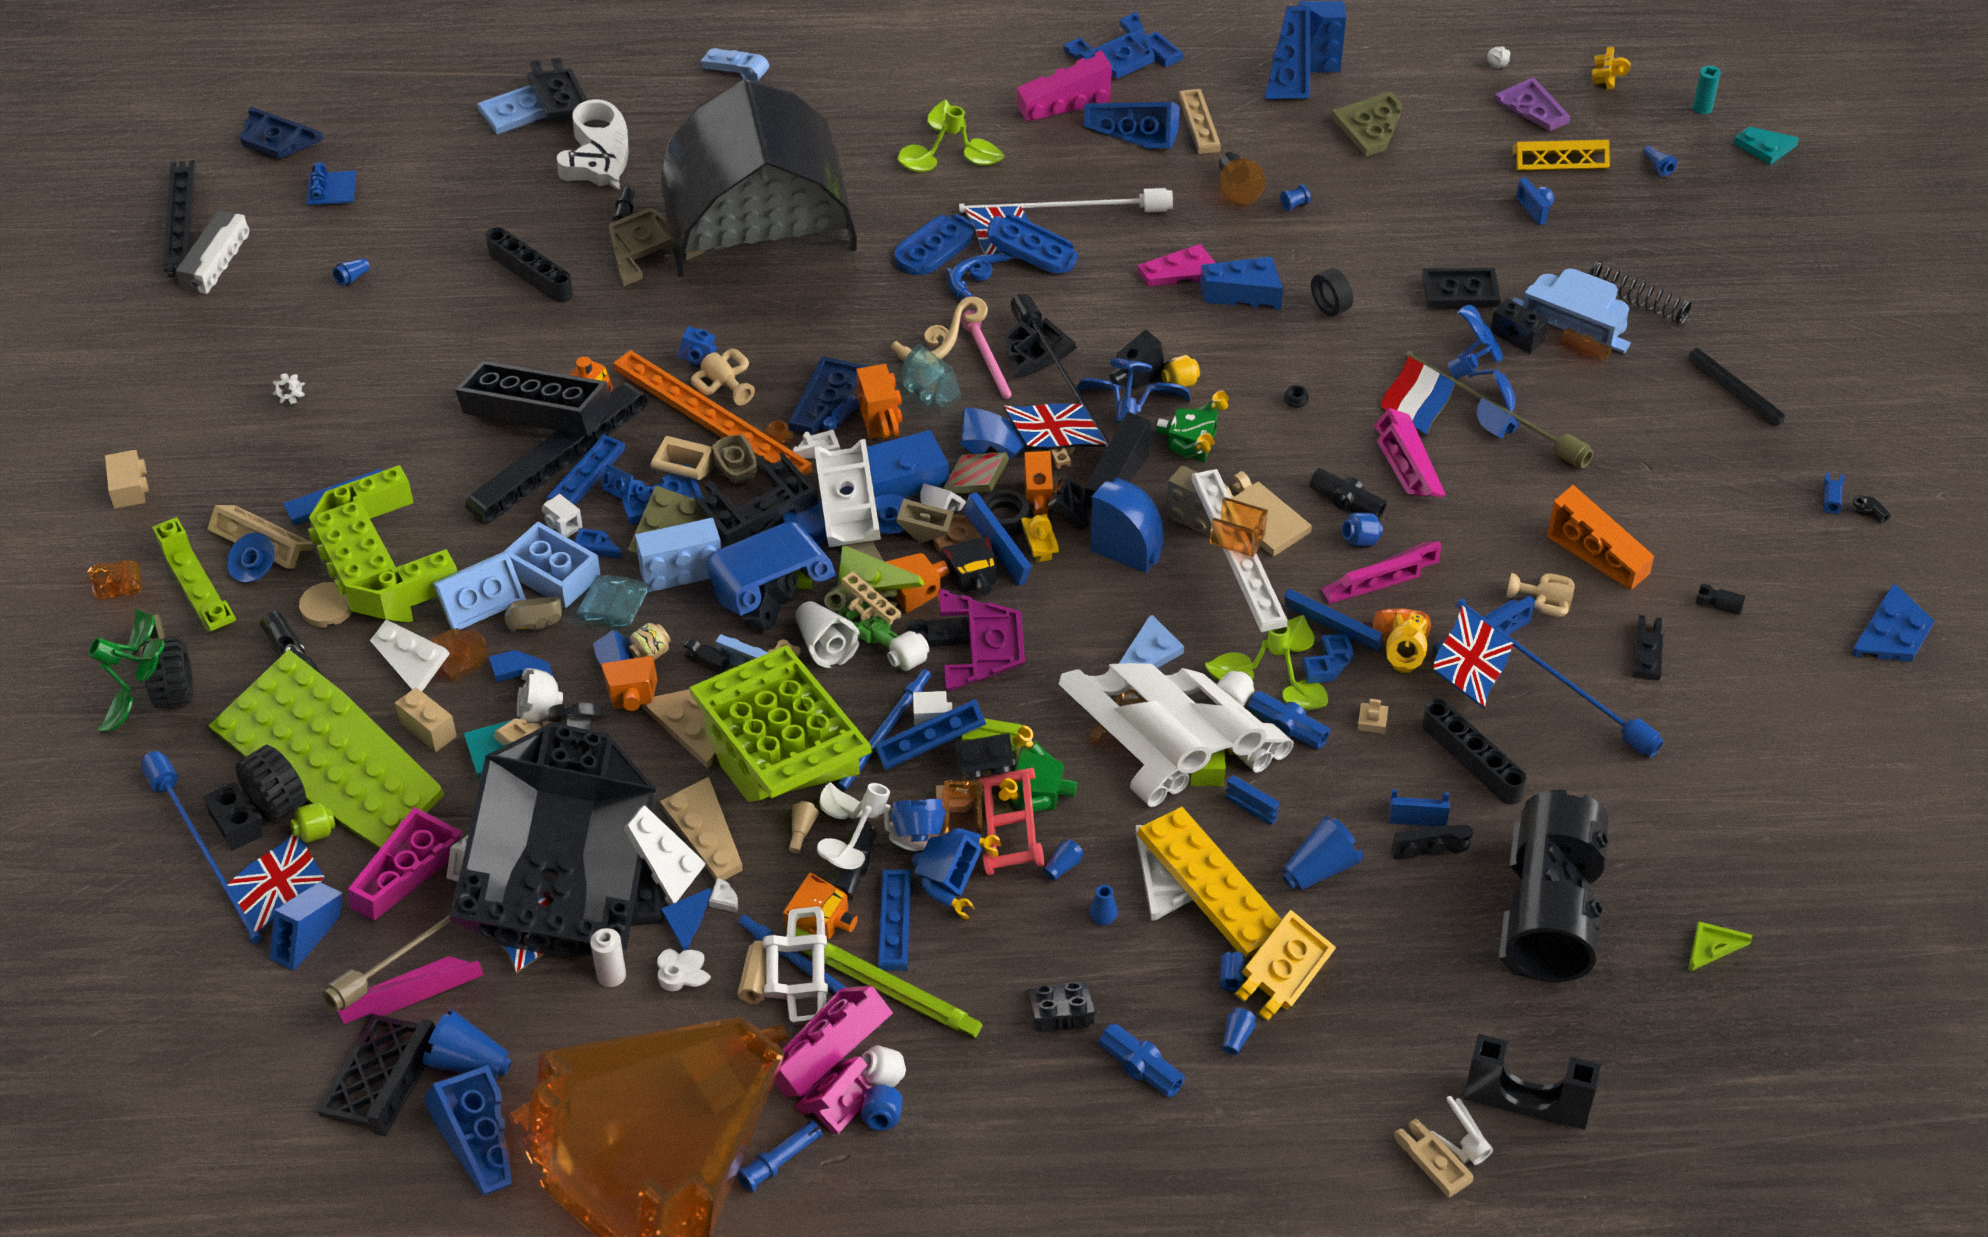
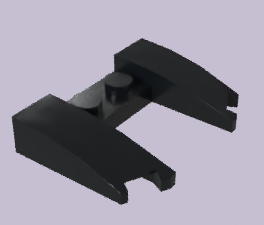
M780 453L781 462L767 464L764 461V456L756 457V463L775 489L738 508H735L712 481L707 482L705 485L706 490L710 493L703 501L695 496L694 501L706 519L713 518L719 538L726 546L751 537V530L791 509L797 515L819 503L816 488L784 453Z

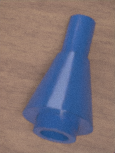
M1649 145L1644 147L1643 153L1650 158L1660 176L1665 177L1674 172L1677 167L1676 157L1656 151Z

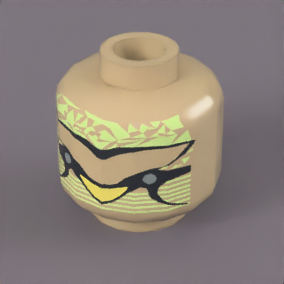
M647 623L631 634L629 650L634 658L653 656L655 661L668 651V643L671 640L666 630L660 624Z

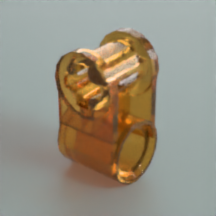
M133 560L97 564L92 566L87 573L89 580L93 583V596L98 599L134 595L142 589L141 566Z

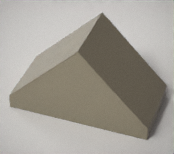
M903 499L896 522L916 541L923 543L947 535L954 512Z

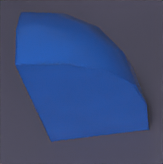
M1481 398L1477 407V417L1479 423L1486 430L1500 438H1504V434L1507 432L1512 434L1517 430L1520 424L1512 415Z
M615 630L593 643L595 655L600 664L634 658L629 650V646H631L630 640Z

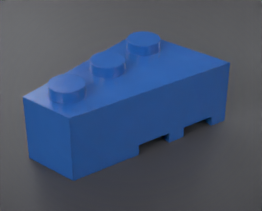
M1272 256L1201 265L1200 289L1206 303L1235 305L1236 302L1251 303V307L1258 308V304L1273 305V309L1281 310L1283 287Z

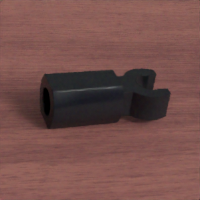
M1701 584L1696 603L1702 606L1714 605V608L1741 614L1746 596L1719 589V591L1714 590L1710 585Z
M688 638L683 644V647L688 649L684 653L686 658L698 660L699 664L720 674L726 671L730 664L728 654L708 645L702 646L693 638Z

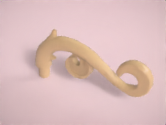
M978 297L964 298L956 307L949 330L942 325H934L926 330L924 337L925 342L929 346L938 347L937 339H943L942 344L935 350L919 353V349L911 350L907 346H902L897 341L891 345V349L898 354L897 357L907 364L939 367L940 364L937 361L944 358L956 342L962 310L970 306L974 307L977 310L976 313L973 315L965 314L964 319L969 323H978L986 318L988 307Z

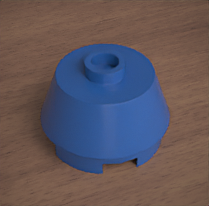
M942 799L904 800L893 802L892 814L889 815L898 837H911V842L928 841V836L940 835L946 810H944L942 805Z

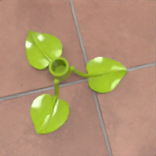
M945 99L935 106L928 115V125L932 129L940 131L932 149L928 152L923 146L908 145L901 149L897 161L912 171L926 172L932 170L937 165V159L932 155L935 153L945 131L950 134L962 132L963 143L967 147L964 149V156L973 164L990 165L1003 160L1005 155L986 140L975 138L969 143L966 135L965 111L961 107L951 106Z
M1304 615L1288 620L1287 627L1269 630L1268 638L1262 641V647L1253 663H1251L1248 656L1236 652L1223 654L1211 662L1205 663L1207 671L1219 681L1230 671L1244 672L1253 679L1254 672L1252 669L1258 666L1266 648H1268L1274 655L1285 654L1289 680L1292 685L1283 690V700L1285 703L1295 702L1304 710L1320 709L1328 704L1327 692L1320 683L1307 684L1306 679L1297 683L1294 679L1289 651L1301 652L1309 649L1314 644V634Z

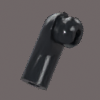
M1864 495L1854 497L1853 508L1859 513L1872 514L1881 523H1885L1890 519L1891 513L1876 498Z

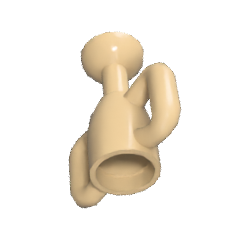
M733 348L724 352L722 356L718 353L707 355L701 362V370L696 372L691 378L692 385L701 394L706 396L713 394L720 386H728L733 390V400L739 406L748 403L755 393L753 385L749 383L740 384L735 380V375L742 373L748 368L749 361L739 350ZM732 357L739 366L731 368L727 360ZM708 377L713 384L708 387L701 378Z
M1511 573L1506 598L1515 597L1518 593L1536 596L1534 607L1537 612L1554 617H1564L1570 611L1575 584L1568 577L1549 573L1540 578L1538 586L1521 583L1520 578L1516 574Z

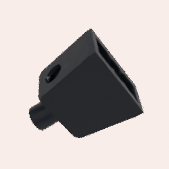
M1147 329L1135 337L1116 355V358L1140 361L1152 366L1151 372L1133 370L1131 386L1133 389H1138L1161 377V371L1164 370L1165 362L1162 342ZM1116 369L1109 374L1110 380L1116 385H1120L1123 382L1127 383L1129 370Z

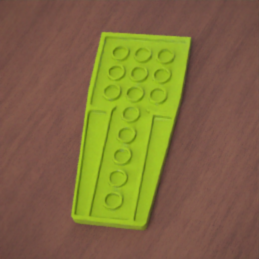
M289 649L209 724L213 732L244 757H247L265 744L277 749L285 756L299 775L308 803L319 802L325 807H330L335 821L379 850L413 807L427 813L444 796L441 786L343 691Z

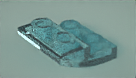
M596 575L577 611V615L581 620L604 619L608 627L631 625L650 587L647 583L627 577Z

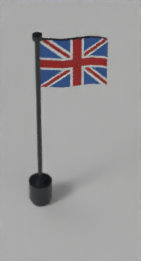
M1026 294L1016 295L1011 300L1013 315L1018 323L1022 320L1029 327L1034 328L1080 404H1046L1026 407L1003 405L1005 412L1029 449L1050 450L1079 446L1104 447L1107 449L1110 441L1038 327L1042 320L1040 310L1030 296Z

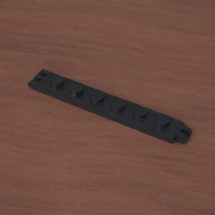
M194 159L189 160V166H186L185 160L179 162V167H177L176 161L170 162L163 268L165 272L168 271L169 278L175 276V271L191 250L196 168Z

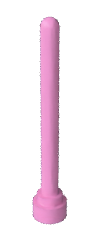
M975 310L966 311L961 315L960 322L966 331L972 333L1002 397L1009 399L1011 391L980 329L982 321L978 323L966 322L964 319L965 314L973 315L976 313Z

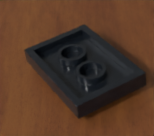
M1423 268L1422 279L1427 308H1462L1466 305L1487 308L1500 305L1501 298L1495 268Z

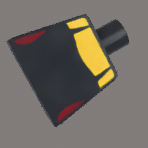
M989 536L941 548V561L944 560L949 568L948 576L960 592L975 590L978 596H986L991 592V585L996 583V563Z

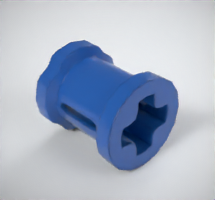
M1304 184L1297 186V189L1291 191L1284 190L1280 193V202L1286 211H1291L1300 204L1307 205L1311 201L1310 192Z

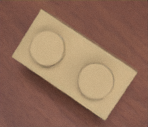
M136 450L105 455L108 491L114 509L146 503L144 492H149L146 477H143L144 474H147L144 459L139 460Z
M417 687L395 702L400 724L434 752H437L457 737L452 715Z

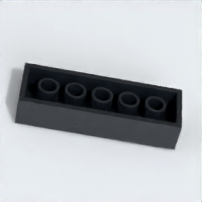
M481 361L455 389L463 414L588 436L614 407L606 381L488 361Z

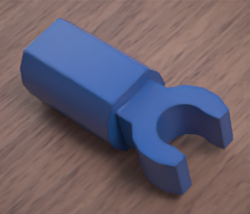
M1827 472L1823 480L1825 487L1823 510L1825 513L1838 514L1841 511L1844 475L1840 474L1839 480L1834 481L1830 478V473Z

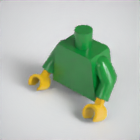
M1028 726L1019 728L1017 730L1018 734L1013 738V743L1018 747L1025 746L1026 748L1021 750L1016 771L1034 768L1035 779L1030 780L1033 813L1055 809L1059 795L1075 798L1078 781L1064 779V764L1046 752L1035 740L1031 741L1033 732ZM1010 778L1004 779L999 785L1002 788L999 792V798L1004 801L1010 798L1012 808L1025 810L1023 781L1015 782Z

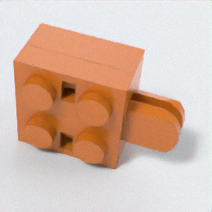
M886 364L856 369L859 409L869 439L882 437L883 440H889V435H892L893 439L899 438L898 423H902V415L898 405H901L902 401L900 391L894 389L896 388L894 374L889 373Z

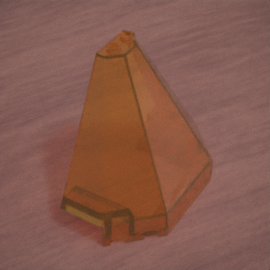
M742 1017L539 1052L537 1086L531 1090V1101L509 1114V1118L512 1124H515L523 1131L525 1138L521 1142L531 1163L538 1162L544 1177L540 1181L544 1190L596 1237H711L782 1064L784 1051L778 1044L769 1040L759 1032L757 1027L751 1025Z

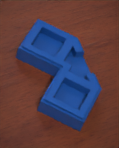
M1348 634L1321 636L1320 643L1325 656L1302 657L1301 666L1307 684L1334 681L1353 660L1354 651Z
M517 650L489 657L496 682L522 676L526 668L545 671L553 676L547 661Z

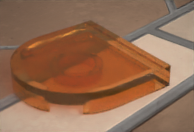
M459 628L451 629L430 640L446 648L450 653L439 669L451 683L479 668L487 658L486 641L475 630L459 631Z

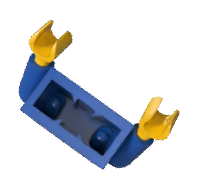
M955 828L942 836L931 837L924 851L914 854L912 863L916 868L915 873L922 878L921 884L928 895L948 908L953 906L958 915L966 920L969 917L964 912H961V909L964 906H970L974 910L975 908L970 900L966 898L958 900L955 897L956 895H962L982 847L985 848L986 854L990 857H997L999 855L998 850L990 846H1001V842L996 835L981 838V834Z

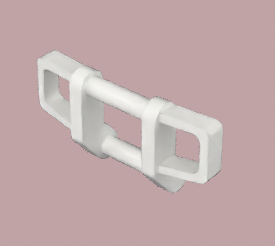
M817 906L790 910L788 914L787 937L772 935L763 938V948L766 949V984L763 986V995L769 998L788 1000L789 1018L794 1025H806L816 1015L797 1016L795 999L818 997V1013L826 1004V995L828 994V986L824 983V948L827 946V936H825L824 912ZM816 916L817 934L795 937L797 920L803 917ZM812 950L813 983L796 985L778 984V951Z

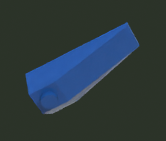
M1173 102L1085 103L1084 127L1149 149H1170L1179 129L1180 106Z
M486 1065L433 1084L424 1097L426 1106L436 1127L482 1196L510 1186L512 1178L508 1148L505 1147V1122L502 1119L500 1107L502 1102L501 1091L489 1066Z

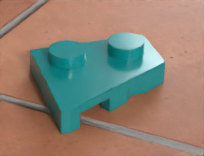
M1749 126L1735 136L1733 144L1771 165L1798 145L1799 138Z

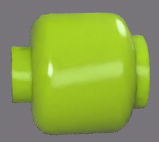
M317 802L298 807L295 810L294 819L290 820V826L294 836L299 835L303 842L309 843L329 837L331 829L335 828V822L330 807H325L322 803Z

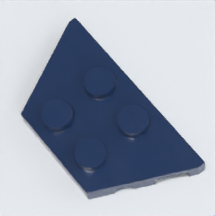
M254 107L248 109L249 118L245 120L244 130L240 137L242 146L278 159L323 140L321 131Z

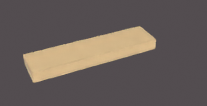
M1201 89L1179 91L1178 98L1197 153L1220 152L1221 144Z

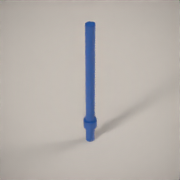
M923 669L913 682H909L903 690L904 695L869 740L871 753L859 758L860 771L876 751L874 745L885 739L911 704L913 692H922L923 686L931 677V673L928 670ZM857 775L840 779L837 787L846 791Z
M746 915L741 916L738 921L741 927L753 934V939L756 941H763L765 936L774 935V932L767 926H760ZM778 951L780 955L813 978L812 962L797 951ZM824 972V983L827 984L830 991L836 994L841 988H847Z

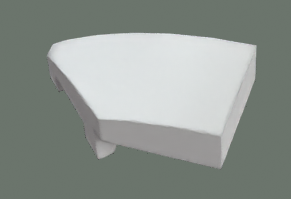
M834 430L810 436L809 432H805L803 441L798 447H794L793 452L802 458H815L814 447L820 446L831 452L840 450V446Z

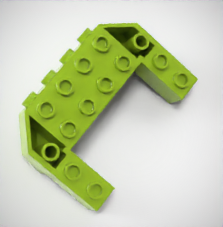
M400 465L325 491L309 516L312 528L308 529V533L313 544H317L319 556L322 561L325 560L330 577H334L339 595L344 596L352 612L409 623L413 621L410 606L437 597L433 582L456 573L457 568L447 549L398 567L394 565L370 519L413 504L410 484Z

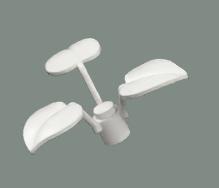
M831 782L826 785L821 793L819 805L826 814L837 819L861 817L848 845L832 838L823 839L818 843V854L837 867L856 869L863 864L865 855L853 847L867 817L878 818L883 812L885 830L890 832L889 839L896 845L907 850L919 851L925 849L928 841L911 842V837H898L893 822L889 820L891 806L886 804L890 790L884 785L878 783L869 784L861 802L843 793ZM938 835L928 836V840H929L931 837L938 836Z

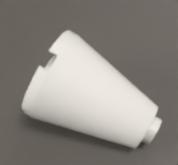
M813 601L805 602L797 609L796 621L809 653L818 665L825 668H831L830 665L836 663L842 665L854 655L859 646V641L857 640L859 630L854 623Z

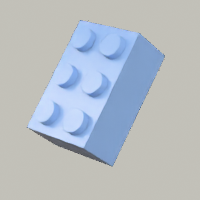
M713 518L635 534L640 572L647 593L710 579L706 566L707 558L714 551L721 549L720 538Z
M540 522L534 524L505 550L509 553L519 582L545 597L559 596L561 605L564 608H567L601 577L598 555Z

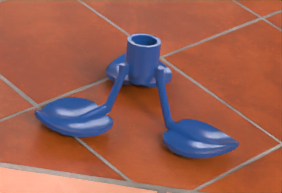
M1466 305L1457 313L1467 321L1478 340L1463 353L1459 354L1457 358L1448 362L1449 370L1455 379H1459L1467 374L1469 378L1476 375L1493 374L1505 400L1507 410L1513 412L1516 405V396L1505 374H1500L1498 369L1475 371V368L1478 367L1477 358L1490 351L1494 361L1500 362L1503 360V353L1492 331L1483 322L1477 309L1472 305ZM1480 343L1486 344L1487 347L1474 355L1472 353L1469 354Z
M1112 358L1110 360V364L1113 367L1129 370L1126 395L1121 398V401L1119 397L1121 386L1112 384L1109 381L1082 378L1076 387L1078 391L1088 388L1113 390L1116 402L1115 409L1117 410L1115 422L1119 424L1127 412L1136 415L1141 413V408L1150 391L1179 396L1190 402L1191 398L1189 390L1184 386L1172 383H1155L1148 385L1139 403L1136 404V399L1130 397L1133 370L1151 372L1152 366L1140 361H1128L1121 358Z

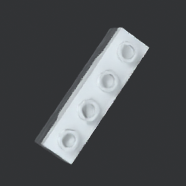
M221 210L217 211L176 270L181 289L207 294L212 286L216 284L220 274L227 268L229 261L238 252L240 245L249 235V227L246 224L244 215Z

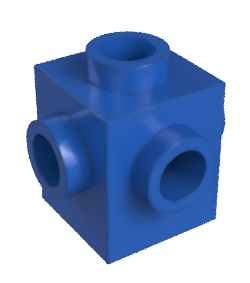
M688 326L682 337L676 357L687 361L691 365L700 366L707 355L716 353L717 346L713 345L716 336L706 330Z

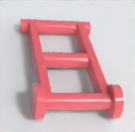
M1034 768L978 778L979 788H984L988 836L996 835L995 827L1025 821L1027 824L1029 851L997 857H990L986 852L983 853L984 868L987 875H993L994 868L1036 861L1037 866H1044L1043 849L1041 843H1036L1030 784V780L1035 779ZM1006 778H1010L1015 782L1023 781L1025 810L994 815L992 786L1000 785ZM997 845L990 846L991 848L997 849Z

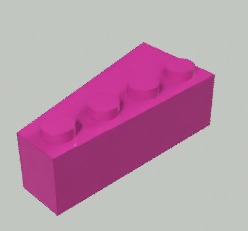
M1100 50L1094 53L1095 56L1088 60L1082 58L1076 61V65L1065 70L1063 67L1057 69L1053 75L1047 78L1042 76L1017 87V107L1024 119L1031 121L1085 108V103L1110 102L1112 66L1103 51Z
M413 807L348 888L350 909L375 921L449 862L451 846L463 839V831Z
M873 986L841 988L764 1068V1071L784 1097H802L813 1088L814 1083L891 1016L893 1012Z

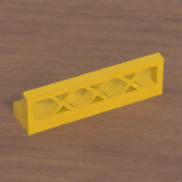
M1609 140L1517 142L1513 145V155H1516L1517 171L1610 168ZM1572 153H1579L1583 158L1579 163L1572 164L1566 156ZM1591 153H1603L1604 163H1595L1589 155ZM1533 154L1537 158L1532 165H1523L1522 155ZM1545 154H1557L1560 159L1555 164H1549L1543 156Z

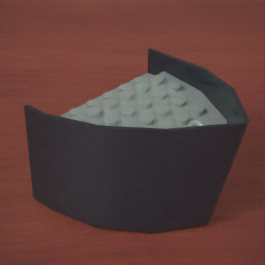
M744 79L700 104L670 138L661 173V188L678 277L683 276L682 261L685 250H708L710 248L731 247L738 244H752L759 241L778 240L786 237H800L807 234H822L828 231L847 229L852 252L857 251V235L838 154L828 123L823 116L795 93Z

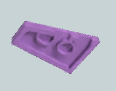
M1534 77L1495 94V102L1548 131L1570 123L1568 113Z

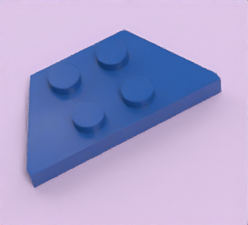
M1893 584L1856 643L1852 656L1861 657L1862 653L1877 654V659H1897L1899 661L1912 662L1932 629L1934 620L1903 590Z

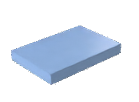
M530 85L477 104L478 110L496 134L546 117Z
M506 551L433 582L452 632L459 631L508 609L513 601L526 599L509 553Z

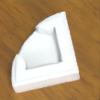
M717 878L709 898V907L737 913L738 898L735 891L728 882Z

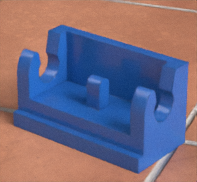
M1392 789L1389 801V824L1434 827L1447 825L1450 802H1448L1449 793L1443 792L1442 800L1397 797L1398 789Z

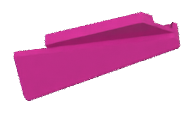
M1388 408L1374 424L1375 429L1381 434L1377 442L1406 493L1413 496L1444 497L1446 494L1410 415Z
M1439 541L1420 543L1374 565L1348 572L1340 580L1320 588V592L1327 603L1331 604L1418 578L1421 574V568L1439 563L1442 545Z
M448 956L368 988L365 996L345 1010H338L344 1024L371 1013L384 1016L481 977L484 974L479 961L467 962Z

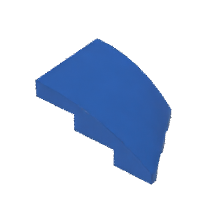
M966 407L962 412L964 422L961 426V445L971 453H988L994 448L998 452H1006L1010 461L1026 447L1011 420L976 408Z

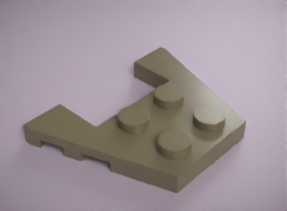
M651 207L609 224V234L623 286L643 279V272L634 260L672 245L667 219ZM685 250L684 258L688 260L704 253L705 250Z

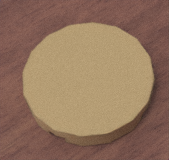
M335 582L314 585L305 591L300 598L299 609L302 617L312 626L321 628L327 627V624L332 623L335 626L345 621L352 613L344 596L339 595Z

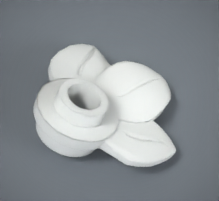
M673 949L664 950L657 960V965L660 968L658 971V981L661 987L667 991H678L683 985L696 987L708 982L711 976L701 970L705 959L704 954L697 950H686L680 954Z

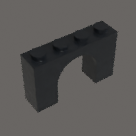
M1478 1034L1463 1099L1585 1130L1597 1088L1601 1064L1570 1057L1566 1075L1561 1081L1553 1084H1534L1516 1077L1507 1069L1505 1055L1509 1041Z

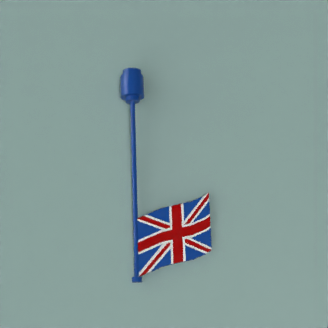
M1463 598L1457 602L1455 607L1460 610L1453 630L1437 653L1433 664V671L1480 707L1485 709L1489 691L1504 670L1512 646H1514L1623 727L1621 733L1624 734L1622 740L1637 752L1652 758L1659 751L1664 743V739L1651 726L1640 718L1634 721L1630 719L1626 723L1466 605L1467 601Z
M153 751L142 758L141 770L148 783L155 792H168L249 932L248 938L252 944L258 943L261 940L260 932L274 920V912L277 908L318 882H324L325 877L299 835L294 836L292 833L281 845L249 864L227 884L173 791L174 786L178 782V775L167 756L159 751Z

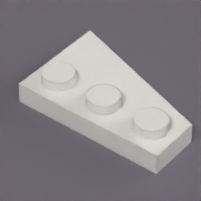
M388 620L384 621L370 640L412 690L417 687L423 691L450 654L446 648Z
M644 805L629 820L624 830L639 856L646 860L653 872L652 878L656 884H660L667 896L665 900L668 905H671L678 901L706 863Z

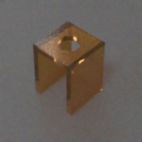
M1224 497L1222 500L1221 519L1213 518L1211 523L1210 544L1254 557L1266 534L1268 510Z
M945 780L942 791V805L944 810H946V815L942 826V835L948 833L949 799L974 800V832L981 834L982 781ZM956 789H967L968 791L959 792V791H955V790H956Z

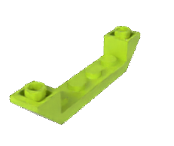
M176 517L153 526L152 529L164 557L206 632L235 622L236 617L226 600L222 601L192 551L187 534L178 518Z

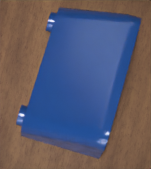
M791 521L714 551L709 555L706 562L707 571L719 605L740 616L753 611L759 606L761 593L758 586L800 568L801 571L807 572L811 579L819 582L836 576L828 556L801 525Z

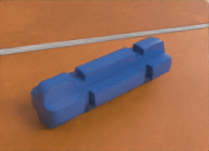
M849 395L844 402L829 414L830 416H827L821 422L822 429L826 431L835 430L837 426L852 414L851 412H854L859 407V399Z

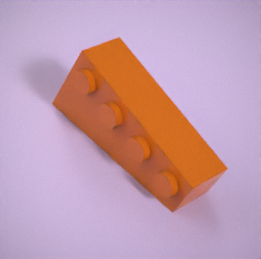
M1572 485L1554 500L1547 532L1548 538L1630 590L1635 588L1650 574L1654 555L1577 487Z

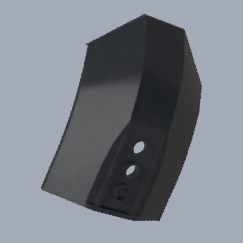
M552 722L485 755L450 920L502 946L561 958L593 956L590 942L591 937L598 930L608 928L618 932L622 951L626 953L643 858L639 856L624 827L642 806L645 805L652 812L656 788L609 734ZM545 871H552L557 875L558 879L548 882L542 878L541 874ZM542 897L548 898L552 904L541 905L537 899Z

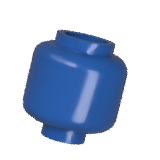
M1372 513L1350 514L1342 525L1343 538L1354 547H1370L1375 545L1383 532L1382 524L1376 515Z
M882 1084L870 1087L865 1093L861 1109L863 1121L874 1130L879 1131L895 1127L901 1116L903 1106L902 1095L897 1089L889 1085Z

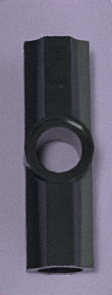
M1318 468L1310 480L1309 487L1332 498L1334 505L1340 510L1348 511L1352 508L1360 513H1372L1379 520L1387 507L1386 500L1366 491L1363 484L1356 478L1349 477L1344 480L1322 468Z
M865 821L853 847L865 855L863 864L856 869H843L835 866L836 870L832 877L831 885L843 891L847 895L848 901L853 900L860 878L866 875L869 867L870 851L877 834V828L871 825L869 821ZM859 822L853 823L845 843L846 845L850 843Z

